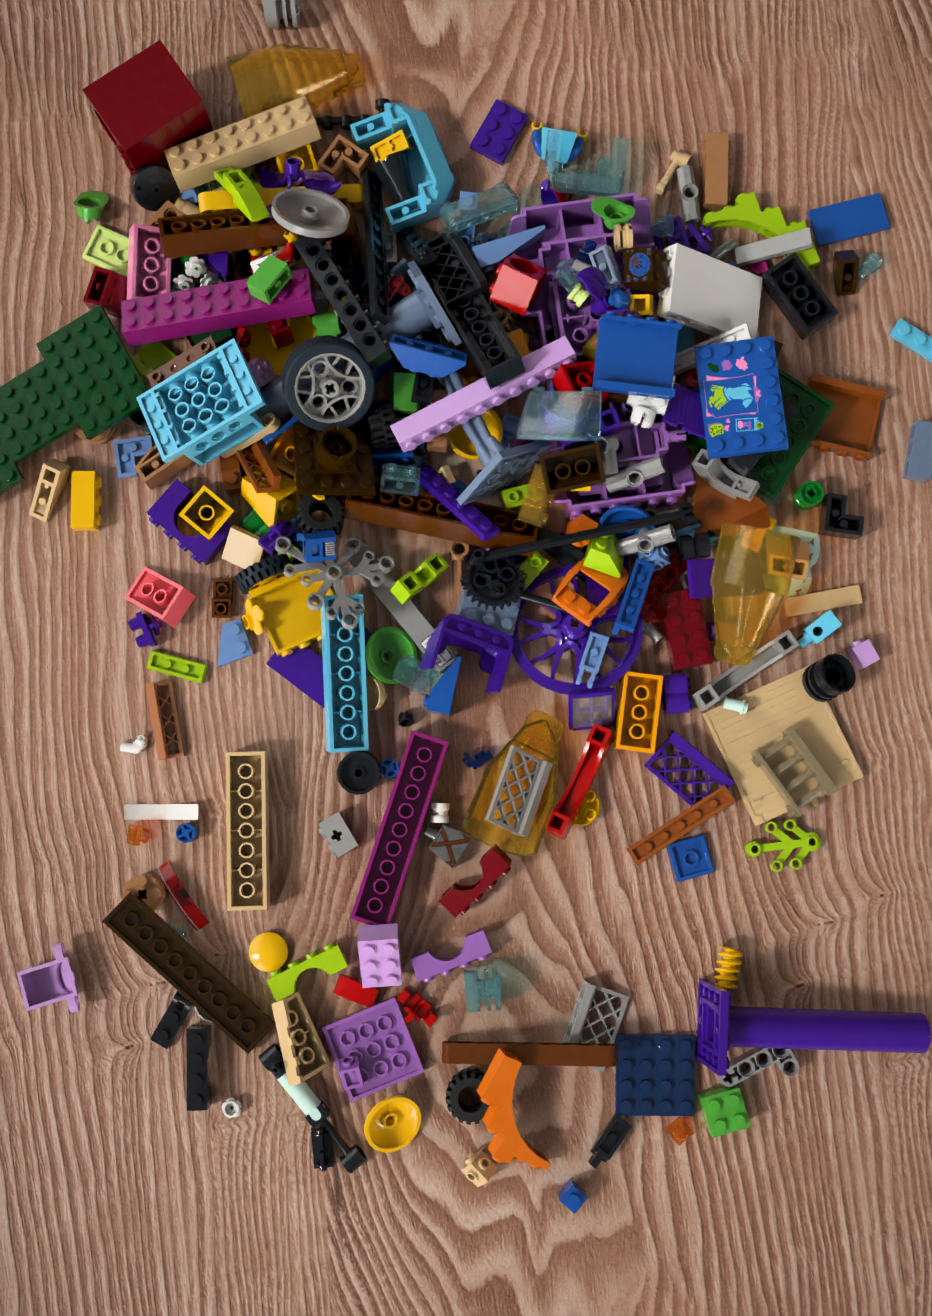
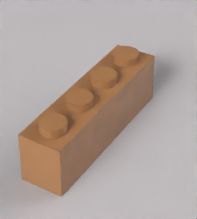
M706 132L704 137L702 211L718 212L730 204L731 195L728 194V188L731 184V176H728V170L731 168V158H728V152L731 151L732 141L729 140V133Z

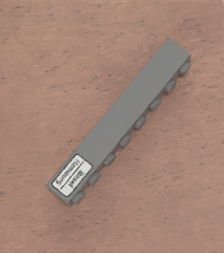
M360 540L361 547L359 552L352 555L348 560L352 567H357L360 564L366 551H374L367 542L364 544ZM375 558L372 564L379 563L381 558ZM373 572L383 577L380 587L372 586L369 579L359 574L424 654L427 642L435 631L432 627L434 624L427 615L424 617L420 613L422 608L415 600L413 602L408 600L402 605L393 595L390 589L398 579L392 572ZM447 645L446 650L437 655L434 667L440 674L457 658L458 652L452 645Z

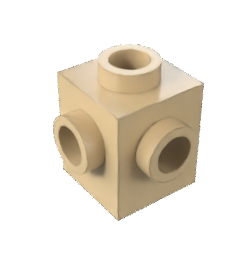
M480 1150L475 1154L470 1153L464 1160L466 1164L461 1171L478 1188L490 1180L498 1167L490 1160L487 1154Z

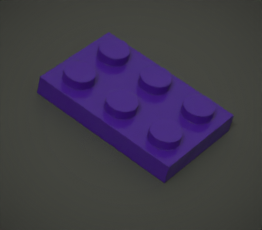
M496 99L472 140L470 149L503 165L526 125L529 116Z

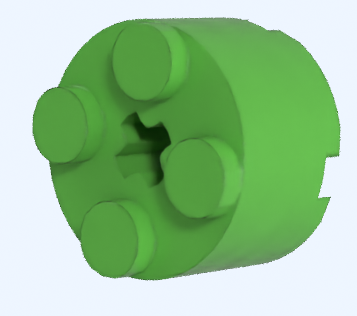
M334 311L312 316L313 325L317 330V334H314V337L324 335L342 337L345 335L339 316L336 317Z

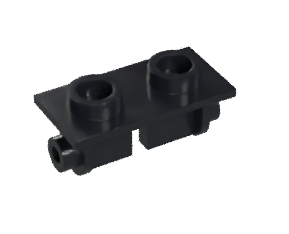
M323 1127L311 1128L314 1169L319 1168V1171H326L327 1167H334L332 1138Z

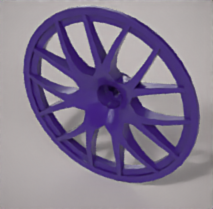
M575 565L557 567L538 575L524 592L533 594L539 587L549 582L553 597L556 591L552 580L566 576L568 571ZM579 571L576 574L580 576H586V574H584L582 571ZM575 576L572 579L574 591L580 595ZM521 599L514 634L511 636L514 640L512 654L522 671L538 685L550 691L567 695L571 690L609 687L625 675L633 665L642 642L643 625L641 613H639L632 637L609 638L608 643L630 642L624 658L620 661L607 646L605 653L615 661L617 666L604 676L598 672V675H596L598 679L594 680L592 688H588V682L580 683V685L575 683L590 632L600 634L596 629L598 625L616 621L617 615L593 619L592 625L588 627L570 613L542 606L553 613L557 620L552 623H541L521 615L523 607L527 602ZM519 620L541 631L519 640ZM571 621H579V627H571ZM548 636L557 638L556 644L549 651L531 661L528 660L521 647L523 644ZM569 649H572L576 654L574 683L554 679L559 661L563 653ZM555 655L551 677L546 676L533 666Z

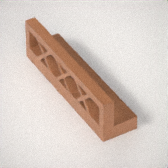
M173 681L146 683L158 760L185 756ZM158 687H169V694L166 699L159 695ZM166 703L173 710L169 718L162 714V708ZM169 722L175 725L176 728L172 737L165 731ZM172 741L178 744L180 753L169 755L168 747Z

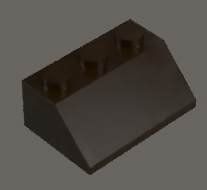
M596 441L538 454L547 495L606 483L599 443Z

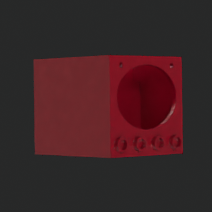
M161 40L82 89L102 128L120 152L132 177L140 167L146 164L155 163L169 169L170 166L164 152L165 149L214 131L203 100Z

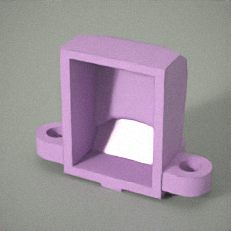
M62 942L53 945L56 960L16 972L27 1011L67 999L71 1013L80 1011L75 972L72 970L69 956H67Z

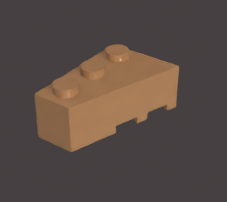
M155 444L151 450L147 451L135 466V469L144 483L153 490L194 461L182 454L166 464L163 462Z

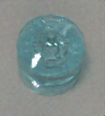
M492 968L493 977L489 978L487 969H484L483 978H479L477 970L464 971L467 1013L480 1012L481 1003L485 1002L488 1011H491L490 1002H495L496 1011L501 1010L503 999L502 983L497 968Z

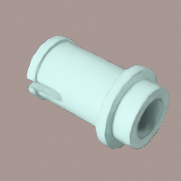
M726 696L723 708L739 712L741 715L742 713L746 714L749 703L745 702V700L740 701Z

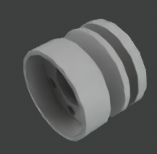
M263 0L267 29L280 28V19H284L286 28H290V19H292L294 28L299 27V0Z

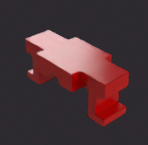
M405 987L397 996V1000L402 1004H406L404 1010L408 1015L404 1020L407 1023L413 1018L418 1022L422 1018L424 1023L431 1027L437 1020L438 1015L430 1009L431 1004L419 993L412 994Z

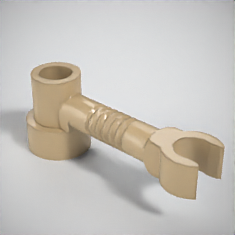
M677 150L672 152L670 157L672 163L658 183L655 193L663 195L676 169L689 165L692 155L688 153L683 154Z

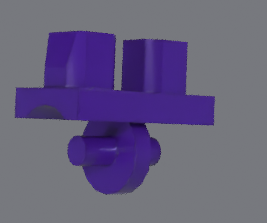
M692 223L688 224L686 234L689 242L691 243L693 240L698 242V245L693 250L707 255L711 253L710 247L704 240L707 239L709 243L714 240L711 236L714 229L712 227L706 229L704 225H701L699 230L702 233L699 234Z
M282 520L277 525L273 524L270 526V531L258 540V544L264 548L266 553L274 556L277 553L275 550L276 539L282 536L291 539L296 535V530L290 528Z
M141 611L136 613V617L128 621V624L133 632L142 629L144 633L135 638L138 647H155L158 644L152 630L156 636L160 635L159 628L163 626L162 621L156 622L154 616L148 618L151 623L149 625L146 615L142 614Z

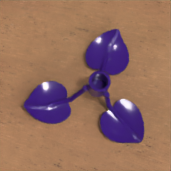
M293 157L285 160V174L273 172L264 167L261 168L259 173V183L264 188L287 186V189H291V182H297L302 177L306 188L333 195L342 185V181L310 180L307 183L304 170H301V161ZM270 204L266 208L268 210L269 217L274 218L271 213L272 204Z
M587 267L576 275L588 292L595 298V301L591 302L590 305L594 315L600 316L604 313L606 314V312L621 313L623 317L632 314L637 315L638 319H643L637 311L631 312L628 308L610 310L612 306L608 302L609 295H606L607 288L605 287L607 279L597 267ZM624 286L621 289L625 291L628 289V287ZM629 288L633 295L642 294L636 290Z

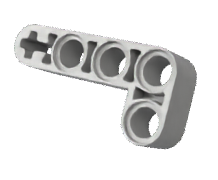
M753 1048L730 1061V1066L727 1070L729 1073L728 1079H725L726 1076L717 1075V1078L724 1086L732 1087L775 1063L782 1073L792 1077L798 1074L799 1064L791 1049H782L780 1052H775V1048ZM760 1053H765L763 1061L757 1060ZM791 1061V1062H792L791 1068L788 1069V1070H785V1069H784L785 1063ZM748 1062V1068L741 1071V1064Z

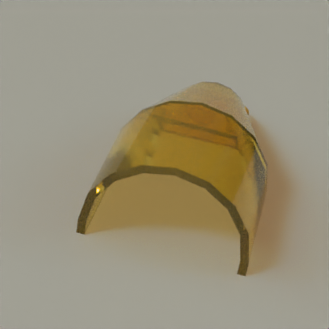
M280 43L226 56L230 76L233 75L244 119L303 96L306 97L310 109L313 107L318 108L325 100H332L344 92L358 88L365 83V72L358 55L353 53L344 54L342 51L335 49Z
M722 524L710 579L713 593L712 604L714 605L716 644L714 655L717 660L740 666H746L752 662L754 651L789 595L801 538L745 525Z
M533 710L527 715L523 726L485 767L462 823L467 833L490 847L497 844L504 852L520 856L537 854L557 802V765L559 764L560 738L564 729L561 721L540 710ZM510 746H516L543 761L553 764L528 837L516 836L510 833V831L485 820ZM516 752L513 758L515 764L521 762L519 754ZM532 760L527 762L529 772L532 771L534 765ZM523 766L516 768L519 777L525 774ZM512 771L508 772V783L514 780ZM526 778L520 781L523 790L528 783ZM516 784L510 786L512 795L519 793ZM506 790L501 792L500 797L502 801L508 799ZM520 797L514 799L516 808L520 806ZM510 802L503 805L506 814L512 811ZM499 808L495 810L493 818L496 820L502 817ZM514 815L508 818L511 827L515 820Z

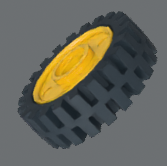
M277 554L246 567V569H243L235 576V579L242 594L247 595L249 594L248 591L259 586L262 587L263 584L284 576V567L292 563L287 554Z

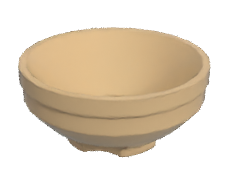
M366 676L367 711H375L382 707L387 698L386 686L374 676Z

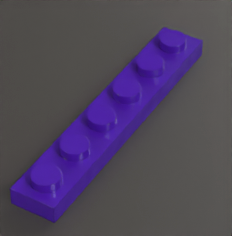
M426 465L417 471H413V477L481 540L486 541L499 535L500 529L472 503L460 506L456 499L461 493L431 466Z

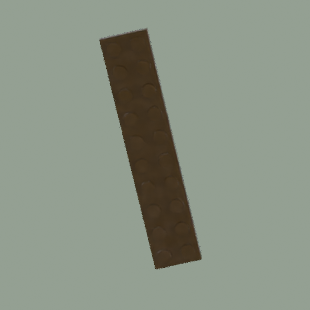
M132 891L102 920L108 928L247 1054L276 1025L266 1013Z

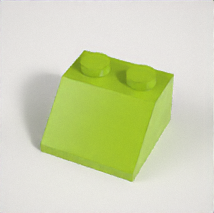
M616 535L591 539L587 546L583 566L620 578L624 557L619 556L615 543L618 538Z

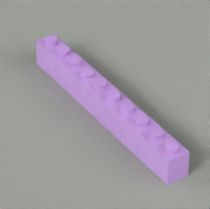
M566 336L522 357L525 372L492 389L488 387L484 378H481L390 425L403 453L414 450L418 445L429 442L434 437L449 432L453 427L464 424L469 419L484 414L488 409L499 406L504 401L520 395L523 391L534 388L539 383L553 378L561 364L577 363L576 353Z

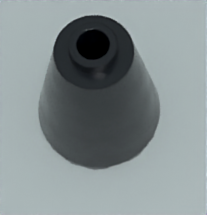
M394 152L387 155V159L383 161L380 159L372 165L373 172L396 203L415 197L406 152Z

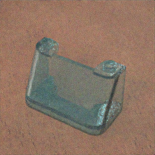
M533 387V391L528 393L517 428V439L556 441L600 440L602 391H594V387H581V391H545V387Z

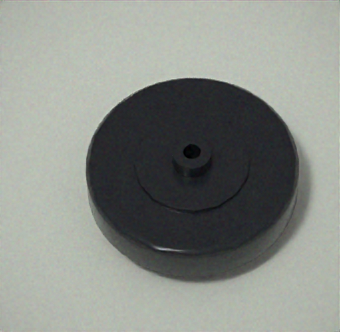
M151 163L143 165L134 173L131 180V193L141 207L149 211H158L167 200L171 203L174 201L177 193V184L172 173L167 168Z

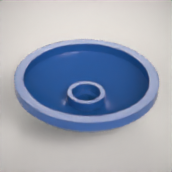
M620 505L607 510L601 516L598 526L604 527L651 516L638 507ZM655 526L645 528L655 529ZM641 529L615 535L620 540L638 534Z

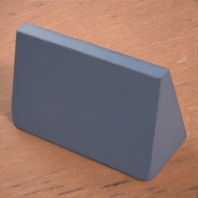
M605 244L588 253L593 267H597L607 279L606 288L622 283V277L610 246Z

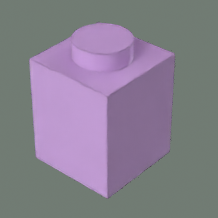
M860 638L852 642V647L847 649L858 670L880 660L869 639L862 641Z

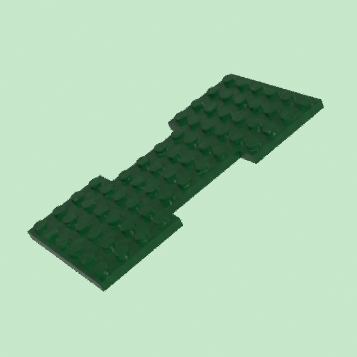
M101 305L96 306L38 342L36 345L44 360L0 387V495L25 480L17 465L18 463L80 426L86 438L91 440L141 409L136 397L149 389Z

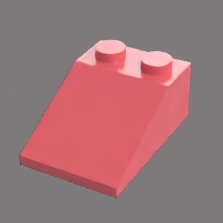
M144 566L124 599L176 628L196 596L183 586Z

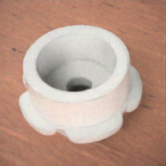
M228 1098L222 1105V1111L228 1118L237 1117L241 1113L240 1108L242 1105L239 1100Z

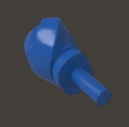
M613 286L609 288L611 292L608 302L611 306L625 309L631 305V297L627 292L619 287L615 288Z

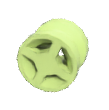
M578 283L567 298L573 300L576 306L580 308L590 293L588 290L583 289L581 283Z

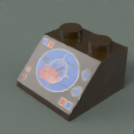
M653 246L623 249L622 285L650 295H656L668 287L666 252Z

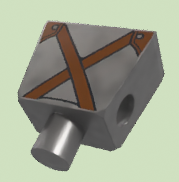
M444 824L439 831L429 825L423 834L433 841L429 849L452 869L472 838L471 835Z

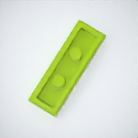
M151 650L146 669L203 684L208 665Z

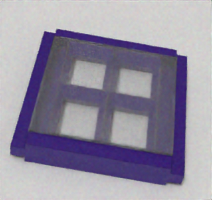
M603 687L571 690V692H568L569 730L592 729L594 723L605 728L615 726V688Z

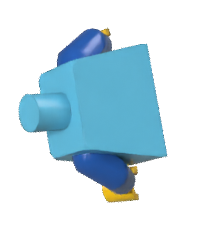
M532 122V144L541 160L548 162L547 173L558 175L559 164L567 165L568 162L573 161L582 151L588 132H586V135H581V129H578L577 133L546 128L543 127L542 122H540V127H534V122Z

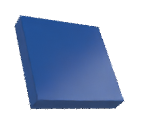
M704 834L676 841L667 846L677 882L715 872Z

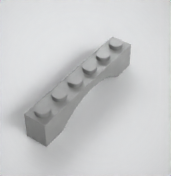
M789 629L785 630L690 695L699 710L704 711L752 676L798 647L799 643Z

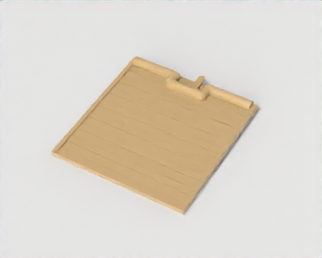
M807 667L736 698V700H745V702L749 703L746 714L742 713L740 715L739 712L724 709L723 705L702 714L755 826L788 811L785 807L787 804L760 766L756 767L752 762V755L750 753L758 750L761 754L783 739L782 731L790 726H793L837 789L864 777L828 702L816 701L805 691L802 675ZM786 745L765 761L773 770L793 756L795 750L791 745ZM798 761L776 777L784 786L806 771L805 768L807 767L803 761ZM810 777L788 793L796 802L818 787V782L814 777ZM822 793V794H820L819 796H817L816 798H819V797H821V796H823V795H825V794ZM816 798L811 800L814 807L819 805Z

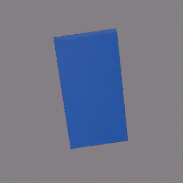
M880 193L812 209L807 213L817 247L886 231L890 228Z

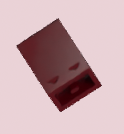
M95 266L83 302L89 309L101 305L108 315L122 319L121 301L127 300V277Z

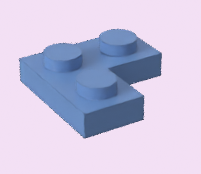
M151 435L113 441L118 478L125 479L139 476L135 469L137 465L136 458L143 457L149 449L151 450L154 447Z

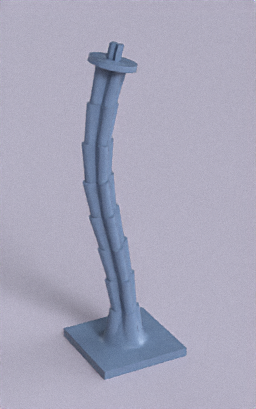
M366 264L364 266L366 278L360 285V290L363 293L369 292L368 267ZM387 274V278H388V289H389V288H390L389 282H390L391 278H390L389 275ZM396 292L389 303V307L406 296ZM433 327L426 330L428 332L436 333ZM423 333L419 334L415 338L422 340ZM441 338V344H440V345L445 346V344H444V342H443V340H442V338ZM458 370L443 378L438 377L443 388L446 390L447 396L466 387ZM482 415L469 419L466 423L462 424V428L475 446L476 453L484 468L456 500L462 506L501 494L502 490L513 488L538 461V454L548 450L552 445L551 441L546 438L506 449L494 436H491Z

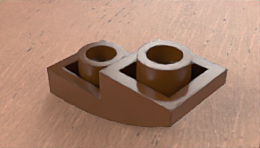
M214 578L212 618H231L233 579Z

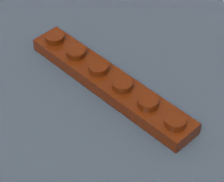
M723 785L627 848L636 864L639 865L735 802L725 785Z

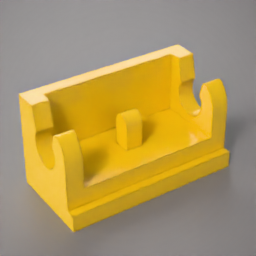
M400 130L372 145L370 150L375 162L380 159L381 161L387 159L386 156L394 152L413 149L412 144L409 143V134Z

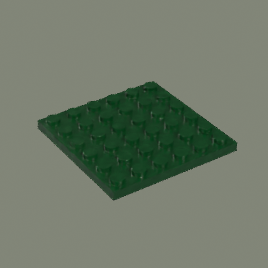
M779 368L781 395L799 410L786 426L789 448L765 452L755 466L744 476L759 482L758 492L772 501L776 498L836 405ZM688 432L684 433L686 434V441H679L697 453L701 449L707 450L706 439L694 434L689 435ZM720 458V460L722 461V463L725 465V462H726L728 459H727V458Z

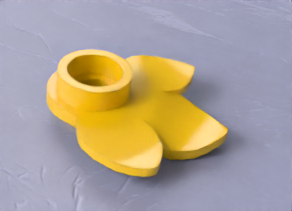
M248 598L245 602L246 614L242 616L243 626L246 630H254L257 635L263 634L264 628L261 624L264 619L263 609L260 605L254 606L251 599Z

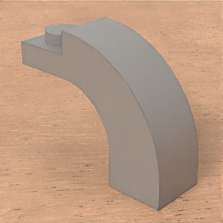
M705 449L700 450L692 463L693 468L704 481L733 499L739 497L751 502L760 487L759 482L740 476L728 469L720 458L708 460L707 450Z

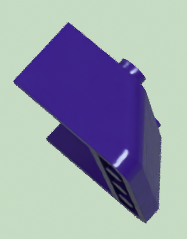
M456 614L444 616L427 642L420 669L434 668L437 655L443 653L446 650L447 644L450 643L480 654V669L490 674L485 693L500 692L514 646L513 638L507 633Z

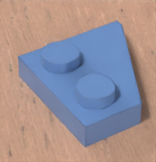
M241 618L222 624L218 667L254 655Z

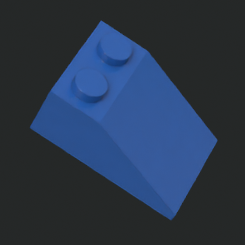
M457 656L430 690V695L426 694L424 707H427V712L450 716L461 657Z

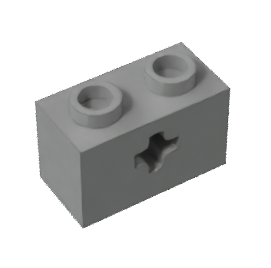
M340 811L319 823L320 828H318V831L323 839H328L330 843L328 848L333 856L337 855L340 857L360 845ZM334 830L342 832L340 841L338 838H333V835H335Z

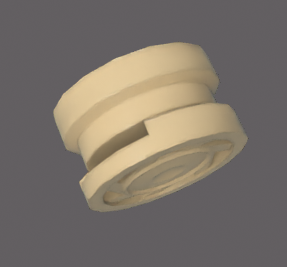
M626 223L624 226L620 224L614 225L613 239L615 252H621L626 248H633V230L629 229V227H632L631 223Z

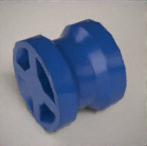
M391 758L384 760L380 765L382 775L387 778L397 776L400 768L398 762Z
M192 823L181 824L176 830L177 839L183 843L194 841L198 835V829Z

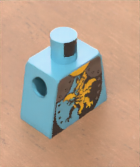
M825 610L802 628L804 634L796 640L802 648H805L811 642L818 644L842 626V624L831 610ZM814 628H817L819 631L817 635L813 634Z

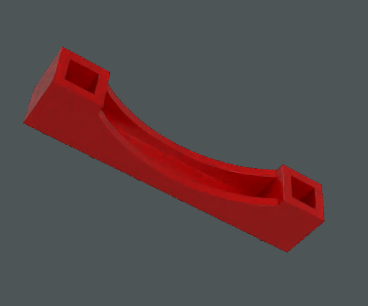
M594 723L586 739L584 751L573 777L544 825L547 833L563 840L566 839L615 738L612 730Z

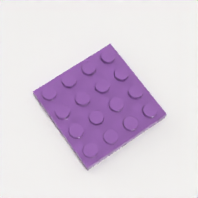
M396 997L387 999L322 1027L338 1071L339 1059L358 1055L364 1086L346 1090L351 1103L425 1072Z

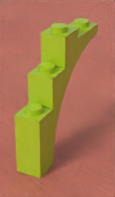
M754 192L739 194L733 205H728L718 212H708L701 222V225H704L706 229L709 227L743 228L759 233L766 238L807 228L805 221H793L786 225L779 206L775 208L767 207L761 212ZM814 244L812 248L795 252L808 271L815 269L820 263Z

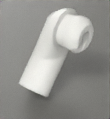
M145 735L137 736L138 739L133 743L121 742L120 751L138 754L147 747L148 739Z

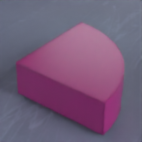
M766 260L746 265L752 273L763 276L769 270Z

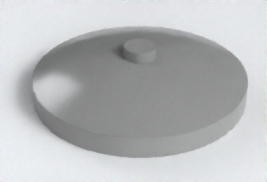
M291 188L277 193L272 200L271 213L274 219L281 226L296 234L313 238H330L342 234L348 227L350 214L347 207L337 198L327 193L308 188Z

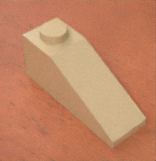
M56 459L43 463L29 515L44 522L48 521L66 485L71 466Z

